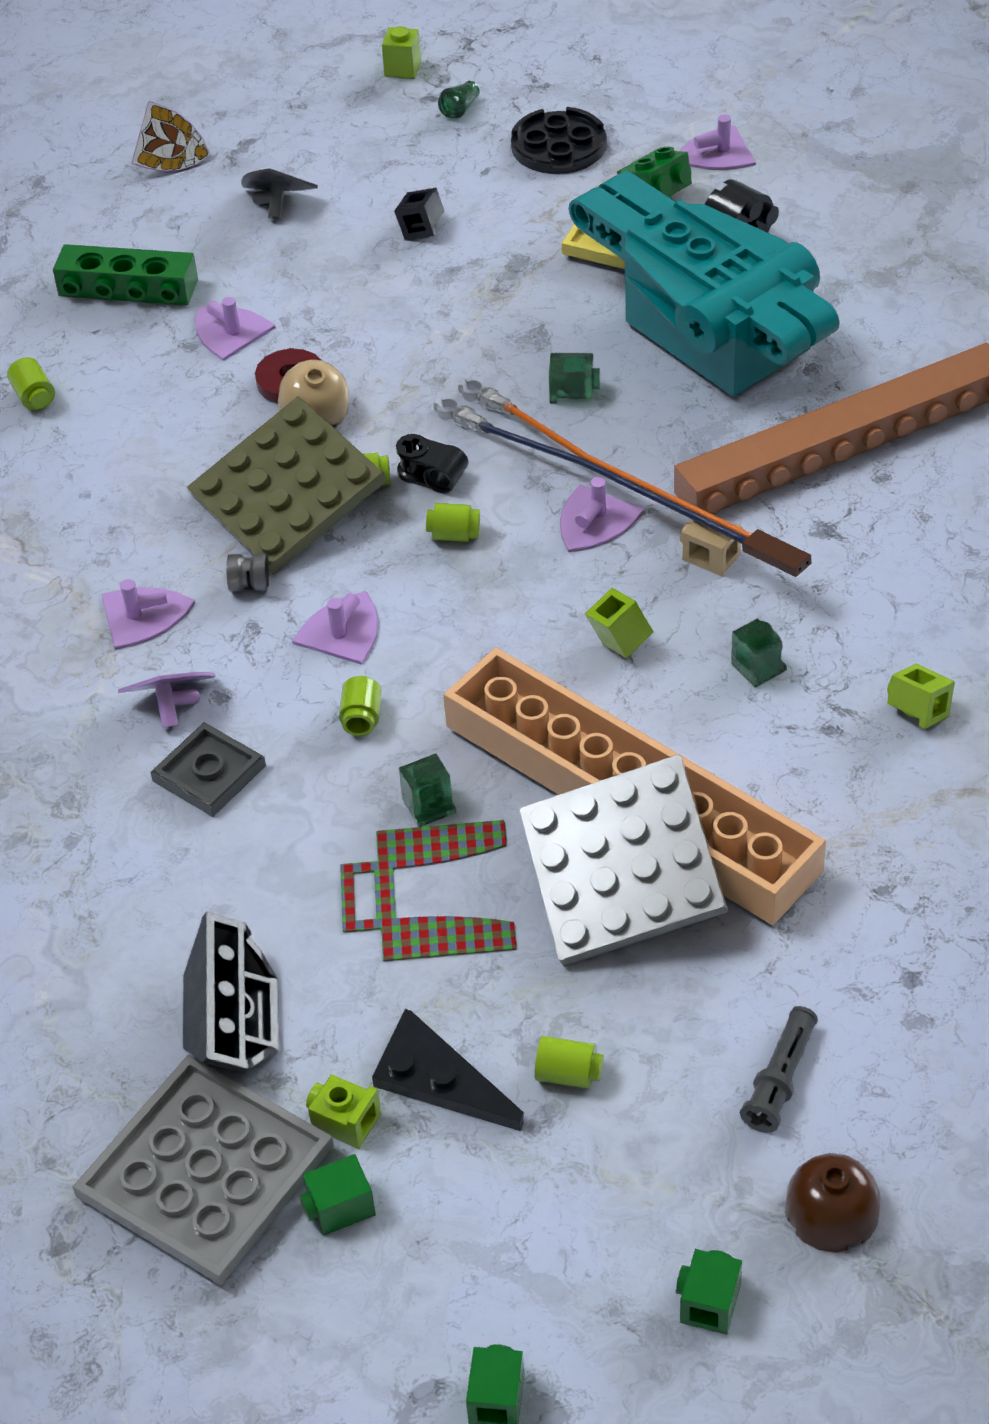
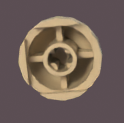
M307 360L298 363L286 372L279 386V410L299 396L331 426L335 423L336 426L342 423L348 413L349 388L344 376L333 365L321 360Z

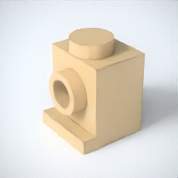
M694 520L687 522L682 529L680 535V542L683 543L682 560L723 576L741 554V543Z

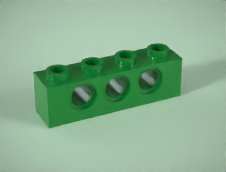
M64 244L53 267L58 296L189 305L198 282L194 253Z

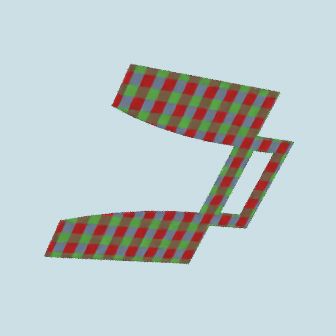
M504 820L376 831L378 861L340 864L343 932L381 929L383 961L516 949L514 922L457 916L396 918L394 868L440 863L506 846ZM374 872L376 919L355 920L353 873Z

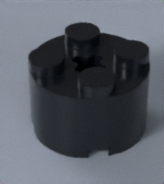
M734 179L723 182L727 186L721 191L715 189L707 198L705 205L767 233L779 216V208L773 205L772 199L768 195Z

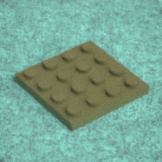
M297 396L189 484L187 489L252 555L267 553L269 563L265 565L269 568L270 573L274 575L383 485L387 479L375 464Z

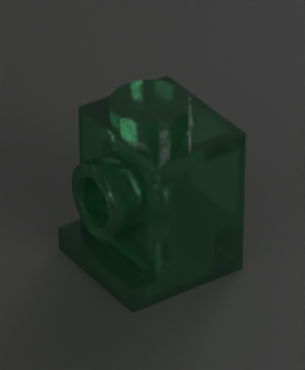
M550 353V404H557V398L592 399L593 389H600V368H594L593 353Z
M758 618L732 632L731 665L755 688L787 671V665L781 660L783 649L781 638L769 623L760 621Z
M437 753L399 767L402 800L418 827L456 813V807L452 801L450 775Z

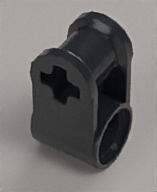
M417 434L402 436L396 443V452L400 457L397 473L399 478L405 482L414 483L430 488L438 493L446 494L452 491L468 467L469 461L466 454L453 445L439 443Z

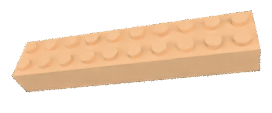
M497 647L443 694L446 726L558 795L678 755L675 751ZM681 756L723 895L774 926L823 873L826 840Z

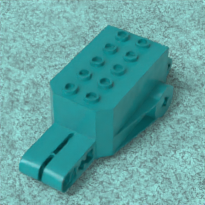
M628 171L619 173L569 203V215L575 226L625 260L626 322L732 397L740 394L810 350L813 345L839 329V317L834 307L814 293V289L818 287L820 282V271L817 262L810 251L799 243H787L772 234L705 204H687L681 199L675 202Z

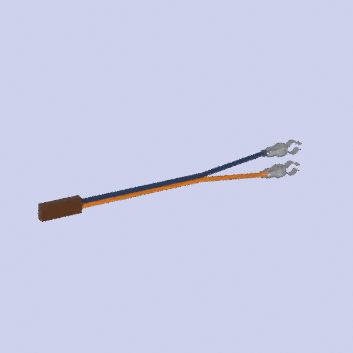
M465 379L467 389H480V392L467 393L464 391L463 385L458 384L459 393H462L465 400H477L478 404L487 410H496L502 414L515 415L575 455L494 427L485 417L477 414L473 408L466 405L458 407V402L455 399H442L441 397L442 406L444 408H457L454 411H442L439 409L438 403H433L434 411H438V416L442 419L453 418V422L462 428H470L478 433H492L586 467L741 543L743 552L794 577H797L812 564L811 554L759 529L754 533L748 532L587 454L519 410L516 405L512 404L510 399L502 396L498 390L492 387H485L483 389L482 383L479 381H467Z

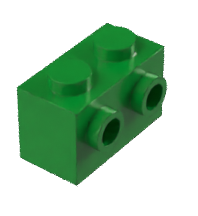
M673 147L658 148L617 171V175L623 171L631 172L668 197L692 184V170L689 164L688 152L674 151Z

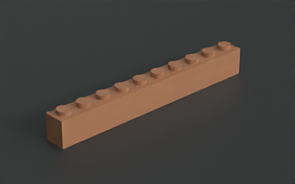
M987 342L676 464L674 465V493L678 498L702 510L715 513L733 504L748 500L753 496L780 487L788 482L989 402V344Z

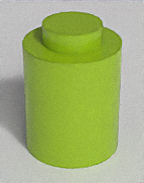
M25 357L11 364L7 371V379L23 406L33 411L47 407L55 397V389L38 361Z
M542 1035L536 1054L535 1080L590 1089L592 1080L600 1081L604 1054L597 1053V1046L594 1043Z

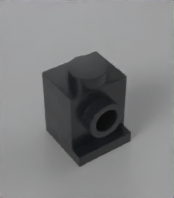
M436 187L407 192L394 212L404 240L435 236V226L445 210Z

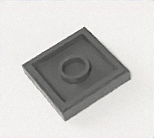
M203 722L150 773L154 783L214 817L266 766L265 756Z

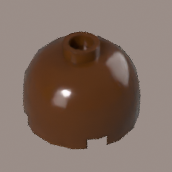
M827 1153L818 1155L800 1165L790 1179L787 1187L785 1214L787 1220H790L791 1225L796 1229V1235L802 1242L818 1250L842 1252L848 1250V1245L856 1244L860 1240L864 1243L870 1239L878 1225L880 1192L874 1176L859 1161L844 1154Z

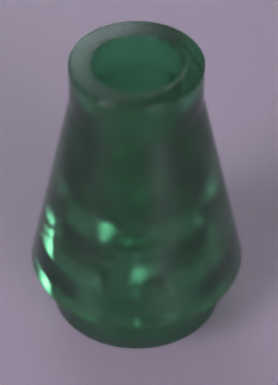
M467 81L463 84L444 89L438 99L440 112L448 118L462 117L474 99L479 96L480 89L474 81Z

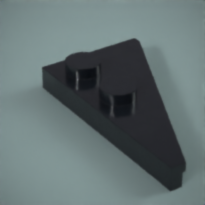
M404 1010L372 1076L373 1087L521 1131L524 1125V1112L411 1010Z

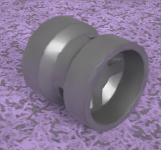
M228 554L226 572L229 592L242 591L248 587H252L255 591H268L270 570L265 565L269 563L268 554H254L251 558H244L241 554Z

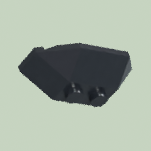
M206 912L202 917L183 975V1049L202 1063L245 1073L275 1056L279 1051L277 977L262 950L250 938L252 933L245 922Z

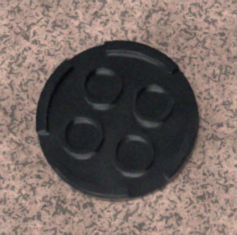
M566 107V111L545 113L543 109L536 110L521 118L511 131V150L513 156L525 167L542 173L564 174L585 169L596 163L603 156L607 147V135L602 121L585 110L573 107Z

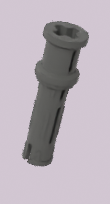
M802 1006L793 1007L767 1068L756 1074L753 1081L755 1090L751 1099L743 1104L740 1110V1117L744 1123L757 1131L765 1133L774 1132L779 1127L781 1122L780 1110L783 1103L789 1101L794 1092L791 1079L804 1053L813 1028L818 1022V1017L812 1010Z

